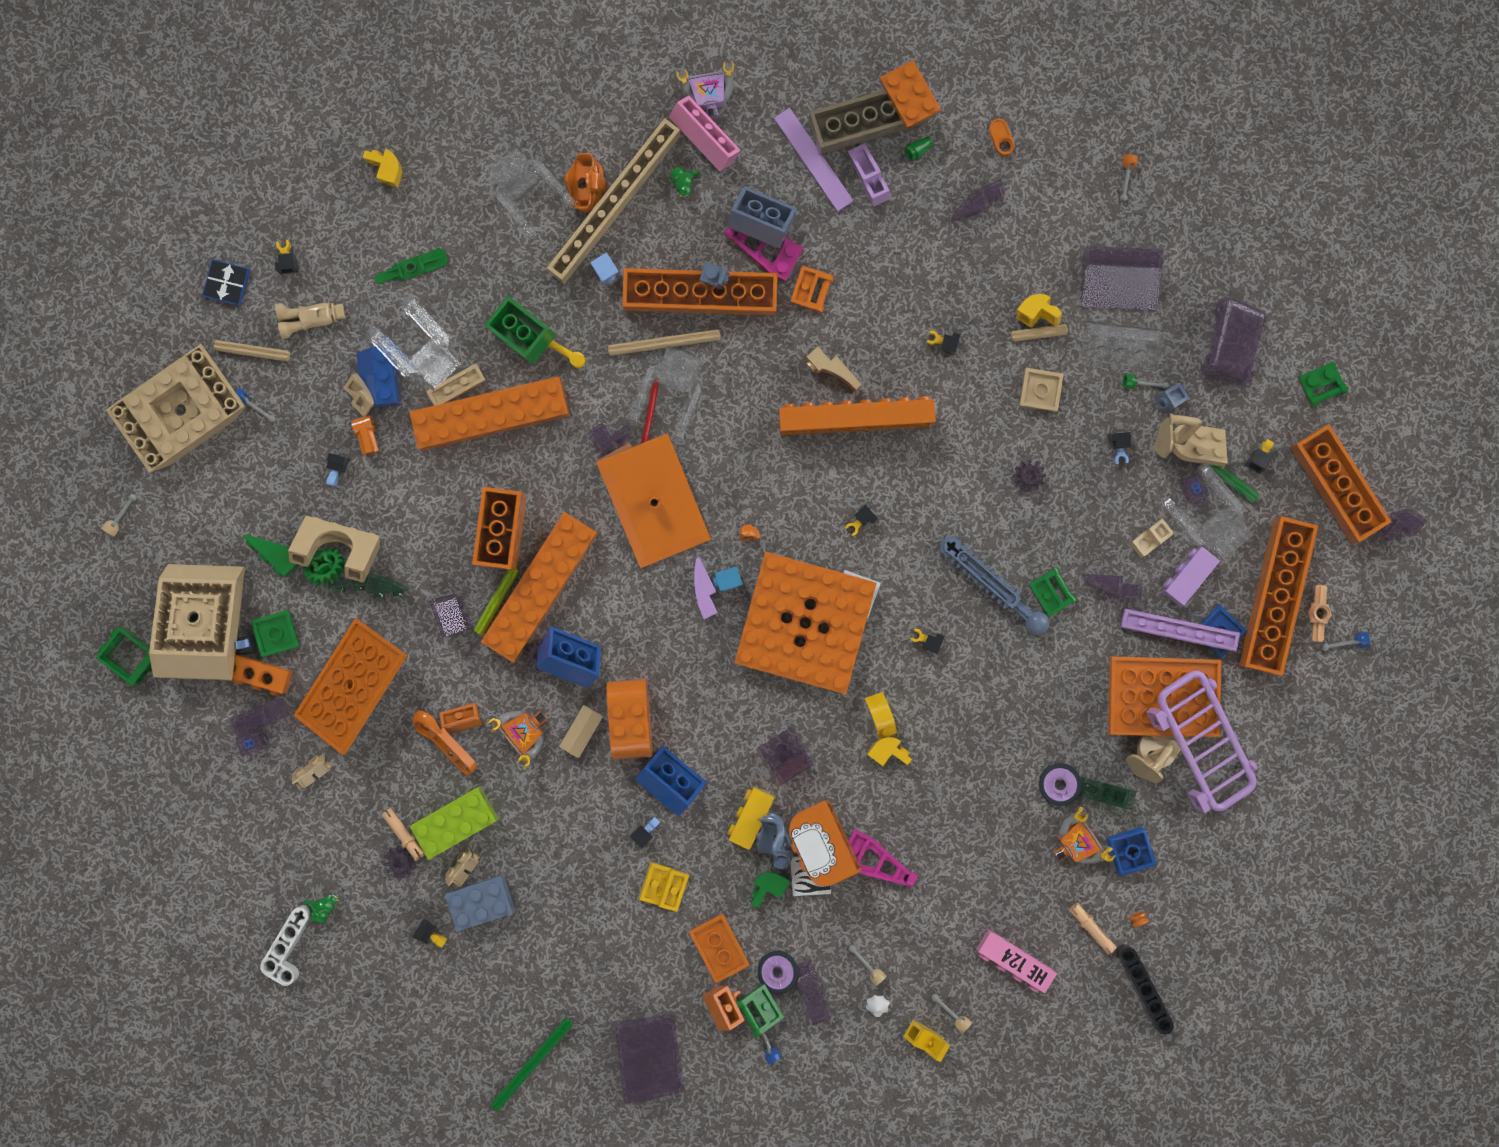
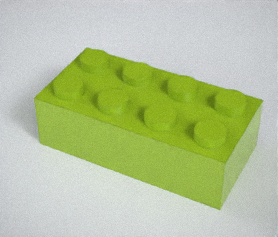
M479 786L409 827L427 859L430 860L499 820V817L482 787Z

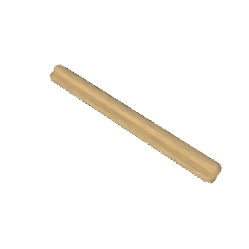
M716 329L609 345L608 353L610 356L717 341L721 339L720 331Z

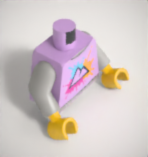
M733 61L731 69H727L724 62V71L688 77V72L684 69L685 75L679 77V73L676 71V77L681 81L680 87L683 97L690 96L702 110H706L707 115L711 119L719 117L717 108L724 107V102L729 100L733 91Z

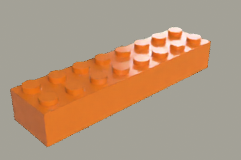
M624 268L622 307L624 311L776 316L777 273L727 272L730 273L729 280L720 289L700 282L702 271Z
M559 376L409 412L417 448L420 451L570 417L563 383Z
M929 396L918 397V400H910L909 397H904L892 402L891 399L886 398L879 399V402L874 403L871 400H860V403L852 404V401H841V404L833 405V402H822L820 406H814V403H803L802 407H794V404H784L783 408H779L780 436L932 427L936 423L934 399H929Z
M564 512L481 640V643L511 662L516 663L599 533Z
M1282 516L1273 519L1238 666L1283 676L1318 525Z

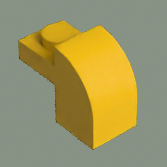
M385 149L384 155L376 150L371 152L365 150L363 159L367 163L379 166L376 176L377 180L380 183L398 188L402 177V166L396 156L387 149Z
M1035 294L1026 298L1019 306L1016 319L1030 328H1033L1040 318L1057 327L1061 322L1062 312L1058 307L1050 305V296Z
M880 692L865 698L879 739L897 734L896 724L884 693Z
M894 737L878 739L866 753L882 766H884L892 754L907 765L912 760L909 757V751L902 746L899 749L897 748L901 741Z
M912 1020L903 1036L913 1046L924 1050L939 1062L942 1061L950 1047V1044L944 1040V1037Z

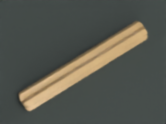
M220 340L214 342V350L286 362L290 359V352L286 350Z

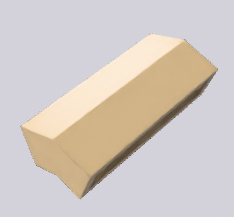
M583 705L559 747L579 758L603 716L590 707Z

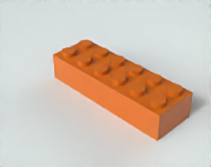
M1330 424L1320 427L1290 446V449L1351 544L1361 542L1391 523L1390 518Z

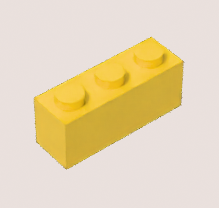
M753 786L752 790L748 788L744 797L747 801L744 807H739L735 816L738 820L735 825L731 824L727 834L730 835L729 841L748 850L751 849L762 825L758 819L767 815L775 798L774 795Z

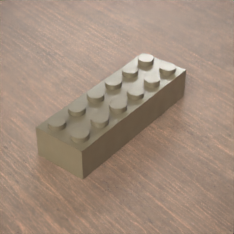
M885 90L810 111L808 117L819 155L906 130ZM929 118L918 123L913 127L928 123Z

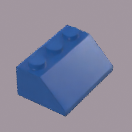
M388 345L371 347L357 352L359 376L368 387L374 400V405L371 409L400 406L395 349Z
M550 626L538 652L537 669L588 688L599 677L601 646Z
M664 746L659 749L634 779L678 817L707 783Z

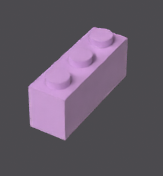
M1202 546L1191 549L1187 554V561L1180 563L1175 569V576L1173 578L1169 577L1163 584L1165 588L1162 592L1179 606H1184L1220 562Z

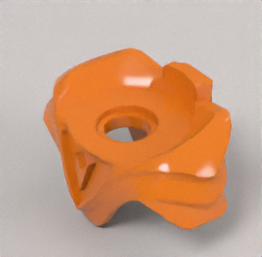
M579 153L571 169L564 177L571 206L582 212L593 210L601 200L602 193L607 192V181L603 178L604 170L590 153ZM581 179H586L587 187L584 189L578 186Z

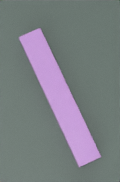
M788 108L776 116L774 121L837 213L852 204L853 199L823 155H819L816 145L792 110Z
M1124 609L1121 628L1237 652L1240 637L1238 632L1130 609Z

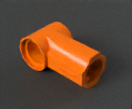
M371 415L351 420L354 434L358 437L363 456L379 452L374 433L376 429L375 425H372L374 421Z

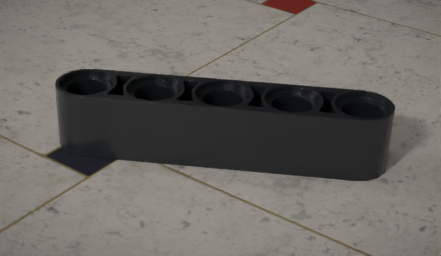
M1127 944L1120 945L1116 951L1117 957L1152 1025L1159 1033L1163 1035L1170 1034L1174 1029V1023L1140 957L1131 946ZM1126 950H1130V957L1123 959V953ZM1139 967V974L1132 976V970ZM1144 985H1148V991L1141 993V988ZM1157 1002V1009L1150 1010L1151 1004ZM1162 1020H1166V1026L1159 1028V1023Z

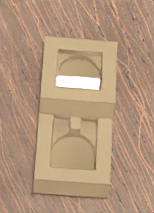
M355 373L351 375L343 388L353 397L351 404L365 417L374 405V400L364 381Z
M1162 518L1129 544L1140 558H1143L1172 536L1174 532Z

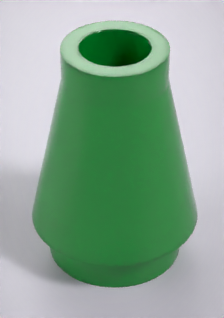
M927 136L907 144L904 151L910 161H917L934 143Z

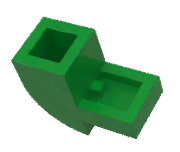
M766 871L759 874L753 881V884L759 886V888H754L750 895V899H752L751 905L758 908L767 891L781 898L790 879L775 871Z

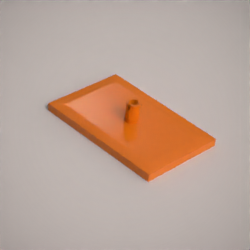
M668 433L596 462L640 569L711 540ZM652 499L658 500L657 504L655 505L651 504L650 502Z
M355 618L293 716L339 753L345 755L408 655L365 623Z
M1109 656L1108 734L1174 736L1170 727L1165 731L1155 729L1146 711L1150 708L1161 710L1158 704L1160 692L1194 670L1203 672L1208 679L1212 678L1216 682L1217 688L1213 691L1221 705V660ZM1194 678L1169 694L1166 698L1169 709L1203 688L1200 680ZM1204 691L1172 712L1177 725H1180L1211 704L1206 692ZM1211 708L1182 727L1180 731L1183 736L1195 737L1219 721L1214 709ZM1220 725L1202 737H1220Z

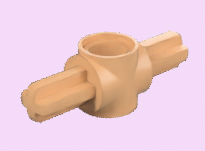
M1325 585L1315 586L1314 603H1311L1308 611L1310 623H1313L1312 641L1323 642L1325 624H1328V620L1331 617L1329 604H1326L1327 586ZM1318 609L1322 610L1321 618H1318L1316 615Z

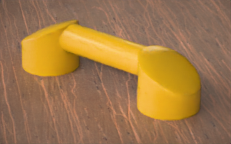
M554 340L547 347H551L570 359V363L574 368H582L586 363L582 353L572 352Z

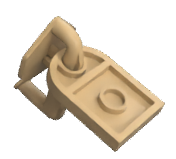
M1172 413L1169 418H1165L1161 423L1154 450L1162 458H1166L1170 452H1173L1177 457L1188 462L1225 467L1228 463L1224 429L1201 426L1202 421L1198 418L1173 415ZM1173 424H1182L1173 431Z
M1142 735L1137 744L1138 755H1129L1126 761L1134 775L1153 783H1158L1163 779V775L1159 771L1169 766L1181 749L1174 736ZM1183 736L1186 742L1190 738V736Z

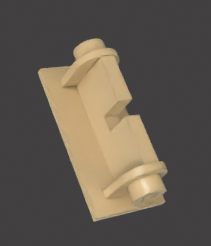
M325 754L313 757L304 768L299 767L292 775V784L296 783L299 789H305L316 781L312 774L315 773L320 778L329 772L332 765L329 761L325 762Z
M468 847L459 854L457 863L453 868H449L445 875L447 885H451L455 889L461 887L469 876L464 870L472 872L479 863L478 859L480 857L475 853L472 855Z

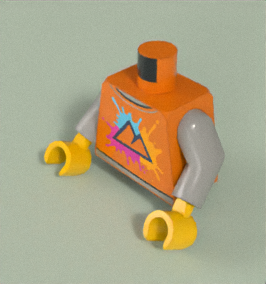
M519 710L506 712L496 719L489 720L486 725L489 723L494 724L495 728L490 730L491 732L497 729L501 731L520 755L517 764L519 761H524L526 764L522 769H526L530 761L541 750L544 741L542 736L544 731L540 728V725L548 719L541 711L531 717L528 712L523 713Z
M1079 807L1076 813L1063 820L1059 830V837L1057 838L1062 846L1053 852L1059 861L1070 856L1074 862L1093 864L1104 860L1109 862L1116 857V855H1108L1107 852L1113 850L1111 847H1108L1104 852L1102 851L1104 850L1085 822L1089 813L1086 815L1080 814L1083 811V807Z

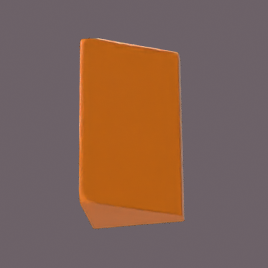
M476 703L439 713L441 729L444 728L448 734L482 725Z

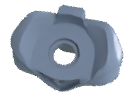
M768 812L767 815L758 819L762 823V830L756 835L758 841L757 849L759 853L772 854L773 866L778 869H784L791 862L794 855L791 850V841L784 829L781 817Z

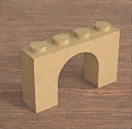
M305 516L288 550L289 562L308 567L320 546L330 542L342 543L351 549L350 556L344 566L345 578L364 583L380 549V536L360 531L353 527L342 526L335 522L324 521L317 517Z

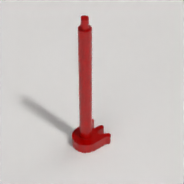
M655 380L654 385H652L641 443L649 439L659 389L658 380Z

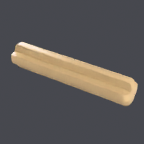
M1060 324L1057 327L1053 325L1011 332V339L1013 342L1061 336L1066 335L1068 329L1066 324Z

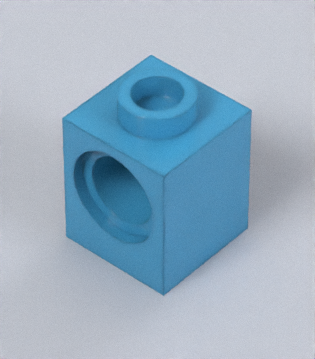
M737 566L716 572V577L712 578L715 589L719 588L720 592L742 586Z

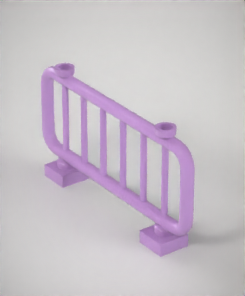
M1194 670L1160 692L1158 704L1161 710L1150 708L1146 713L1155 729L1165 731L1170 727L1202 791L1199 792L1192 789L1187 793L1194 809L1203 813L1210 809L1223 811L1254 790L1256 786L1254 771L1258 768L1254 761L1247 760L1213 691L1217 688L1216 682L1212 678L1208 679L1203 672ZM1194 678H1198L1203 688L1169 709L1166 703L1167 696ZM1205 691L1211 704L1180 725H1177L1172 712ZM1213 708L1219 721L1186 742L1180 729ZM1221 724L1227 737L1194 758L1188 745ZM1227 741H1230L1235 753L1202 775L1196 762ZM1238 757L1243 770L1210 791L1204 778ZM1246 773L1248 785L1222 803H1216L1212 794Z

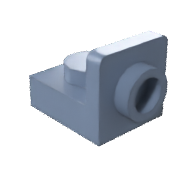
M706 262L700 282L722 289L723 284H727L730 273H727L728 267H720Z
M1181 383L1154 397L1163 414L1190 399Z

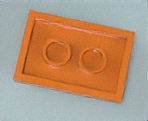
M914 60L879 78L881 85L906 129L941 111Z
M723 913L689 930V934L715 983L750 966Z

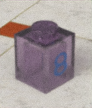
M1201 474L1179 483L1187 504H1200L1205 502V497L1210 495Z
M257 730L235 738L241 757L269 748L267 745L269 738L266 733H263V730Z

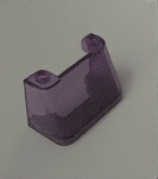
M1224 296L1216 304L1215 311L1219 313L1215 316L1217 321L1209 353L1205 357L1207 360L1205 366H1201L1199 375L1244 386L1251 382L1254 376L1252 368L1262 327L1266 325L1267 316L1263 310L1237 299Z

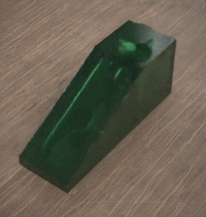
M1080 777L1082 782L1080 797L1124 809H1133L1137 791Z

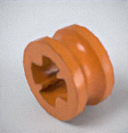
M1145 911L1129 916V920L1133 921L1132 927L1144 925L1149 921L1148 918H1145Z

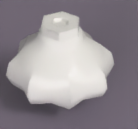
M874 995L872 998L867 999L866 1009L875 1017H880L883 1013L888 1012L890 1002L884 996Z

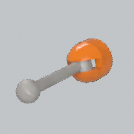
M1123 155L1122 165L1126 169L1123 194L1120 196L1122 202L1128 199L1126 193L1130 170L1134 169L1138 162V156Z

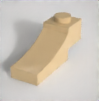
M819 347L806 356L808 361L806 365L812 372L816 370L818 374L821 371L831 374L846 383L854 392L861 387L862 384L837 356L830 361Z

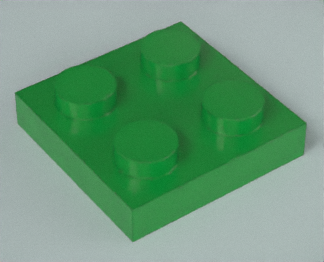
M290 610L251 620L261 658L300 647Z

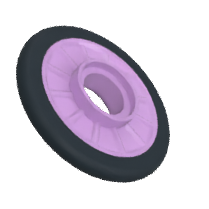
M1058 763L1047 767L1042 772L1039 779V789L1044 799L1049 803L1065 806L1074 802L1080 795L1082 782L1080 775L1073 767ZM1063 779L1066 787L1063 790H1057L1055 788L1056 780Z
M772 951L761 959L758 965V978L762 985L765 984L769 992L783 994L790 991L797 983L799 969L791 955L783 951ZM775 967L782 969V977L778 978L774 975L773 970Z

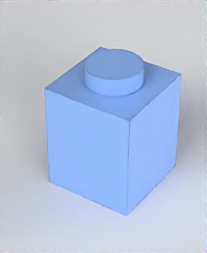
M607 252L590 262L603 285H611L618 280L617 277L620 276L619 271Z

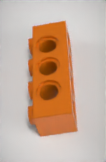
M235 654L234 664L236 669L233 672L232 682L243 685L245 682L251 684L250 688L256 690L268 689L269 694L280 696V694L287 693L294 671ZM249 668H252L254 671L252 678H249L247 675ZM268 673L271 674L273 678L270 684H268L265 679Z

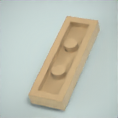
M477 363L426 392L435 406L450 402L484 383L486 379Z

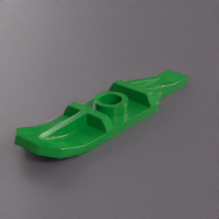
M436 248L427 253L397 262L390 270L374 275L377 285L390 280L404 281L446 266L448 257L445 250ZM409 264L414 265L412 271H409L407 268Z

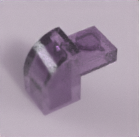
M602 422L588 431L587 434L599 450L611 453L619 448L618 442L623 444L631 438L629 435L632 432L628 425L611 435Z
M1410 509L1393 511L1388 514L1391 523L1381 529L1383 533L1379 538L1384 542L1392 541L1400 530L1408 537L1416 536L1427 520L1416 511Z

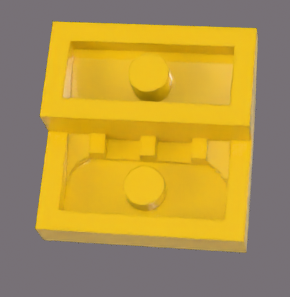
M650 862L638 899L677 912L689 874Z

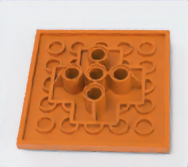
M765 551L734 663L846 694L877 582ZM812 599L815 601L816 606L813 610H808L805 607L806 600ZM788 612L792 615L790 623H784L781 620L783 613ZM804 617L808 618L811 622L810 626L806 629L800 626V620ZM821 623H826L829 626V630L825 634L820 633L818 630V626ZM797 636L805 638V645L803 647L795 645V638Z

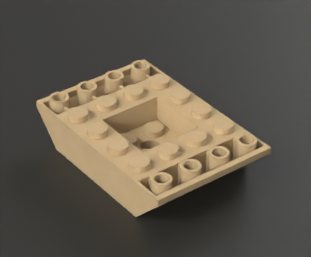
M200 344L113 404L106 411L148 472L152 473L172 465L238 418L246 406L204 346ZM184 405L186 412L184 415L179 416L177 408Z
M167 565L159 577L149 651L154 678L232 680L245 567ZM194 613H198V620L194 623H191L190 616Z

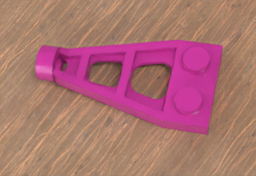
M727 227L724 234L725 237L731 239L768 273H777V278L785 282L787 281L804 247L785 238L776 260L770 262L762 255V249L767 243L761 241L758 249L754 251L745 244L747 237H749L748 235L737 231L738 235L733 236L736 230Z
M854 828L848 841L863 871L859 874L903 884L912 888L918 875L904 867L872 837ZM866 849H872L878 854L879 862L875 867L861 864V858ZM885 860L896 866V871L893 875L880 871Z

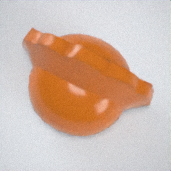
M750 524L743 525L740 528L739 538L744 542L760 539V533L756 527Z

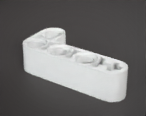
M301 905L291 912L260 965L264 975L284 986L292 984L299 976L298 968L286 960L311 920L312 909L307 905ZM303 911L304 918L296 922L301 915L299 912ZM289 927L295 929V936L289 934ZM279 944L284 945L285 953L279 951ZM269 961L274 962L275 969H271L268 966ZM285 971H289L292 974V979L285 977Z

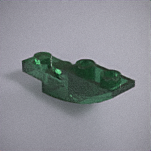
M368 573L364 583L349 578L347 580H334L333 584L330 581L328 582V589H334L335 593L346 592V588H354V591H365V587H367V594H373V598L385 597V593H392V596H404V592H409V588L404 584L372 573Z

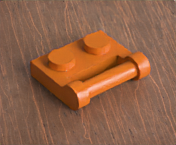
M802 265L790 303L823 313V305L830 283H833L834 276ZM819 278L823 280L817 302L813 303L811 299Z

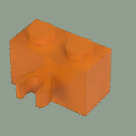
M716 986L702 995L719 1031H730L745 1021L736 1004V997L741 992L734 991L731 993L728 986Z

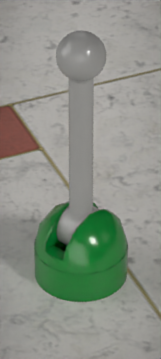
M1125 373L1123 377L1124 389H1133L1137 385L1162 387L1164 390L1169 388L1167 382L1161 384L1138 381L1135 375Z

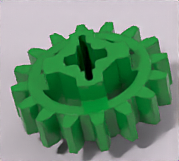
M323 547L321 552L316 550L309 566L303 567L304 576L311 584L315 583L318 587L321 583L326 586L329 581L333 584V579H340L338 574L344 573L345 559L337 549L333 550L330 547L327 551Z

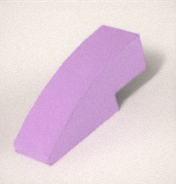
M864 143L849 150L848 155L873 207L891 199L890 190L883 180L881 171L866 144Z
M699 557L695 562L694 584L698 606L705 620L718 613L710 598V595L717 592Z

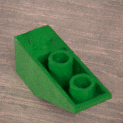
M244 534L243 537L247 540L245 542L247 546L252 550L256 549L260 553L259 557L267 564L270 562L274 566V572L280 577H289L300 566L289 562L288 550L290 547Z

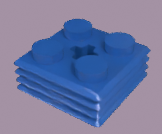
M1139 827L1107 837L1108 846L1113 849L1110 851L1111 856L1116 855L1113 862L1116 872L1120 876L1156 865L1145 828ZM1130 847L1135 849L1132 856L1127 853Z

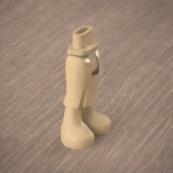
M283 303L275 304L276 315L280 321L278 326L282 339H287L292 333L303 329L305 331L313 327L327 326L334 322L337 323L339 319L346 318L343 303L337 305L334 303H319L307 307L299 306V308L289 309ZM294 318L300 319V321L296 322H284Z

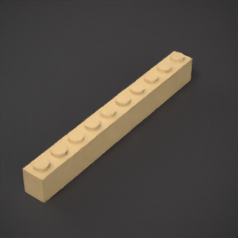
M664 118L549 264L547 270L551 275L563 284L567 282L681 137L679 128Z

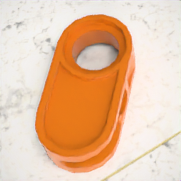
M1003 119L993 120L989 126V134L998 155L1003 157L1009 156L1014 149V141L1008 125ZM1000 143H1008L1010 149L1006 152L1002 151Z

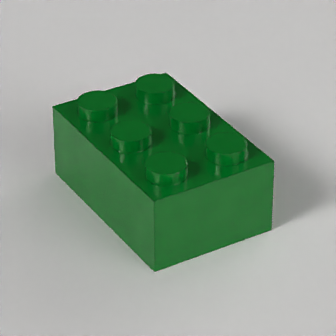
M507 296L484 325L532 365L557 336L549 327L509 296Z

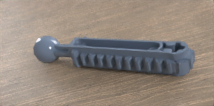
M956 536L944 537L939 543V552L942 553L944 558H951L950 563L956 562L955 568L962 567L961 573L967 572L968 579L973 577L974 584L979 582V589L986 588L984 593L990 592L991 599L996 597V604L1002 602V609H1013L1025 620V626L1029 633L1039 636L1047 632L1050 622L1046 614L1040 611L1032 612L1020 601L1021 598L1018 596L1020 591L1013 592V585L1007 587L1008 581L1002 582L1001 575L996 577L995 570L990 572V565L983 566L984 560L979 562L978 555L973 557V550L966 551L967 545L961 546V540H958ZM953 543V549L955 551L960 550V552L956 554V552H954L953 550L948 551V546L946 544Z

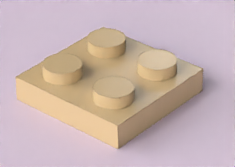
M1025 368L1019 406L1058 412L1064 374Z

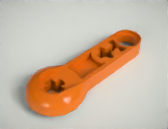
M420 710L414 713L412 722L416 731L420 735L431 739L462 773L470 775L477 768L476 762L444 728H439L433 716Z

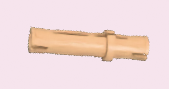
M388 809V814L384 812L382 818L385 819L400 839L402 847L409 851L415 861L420 859L418 854L422 858L425 853L417 844L415 836H411L393 812V809Z
M1079 903L1071 906L1069 911L1080 922L1079 925L1090 933L1107 955L1110 952L1112 953L1117 946L1094 922L1092 915H1088Z

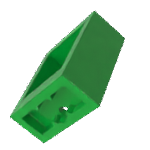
M119 627L113 630L110 634V640L99 648V654L96 657L97 660L131 686H139L152 669L149 656L150 645L126 627ZM125 636L147 652V655L132 674L110 658V655Z

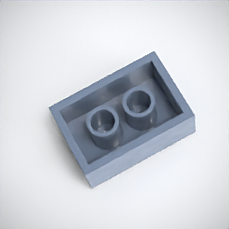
M744 186L731 209L727 227L780 249L792 225L797 208Z
M504 873L451 890L445 894L456 932L513 914L515 911Z

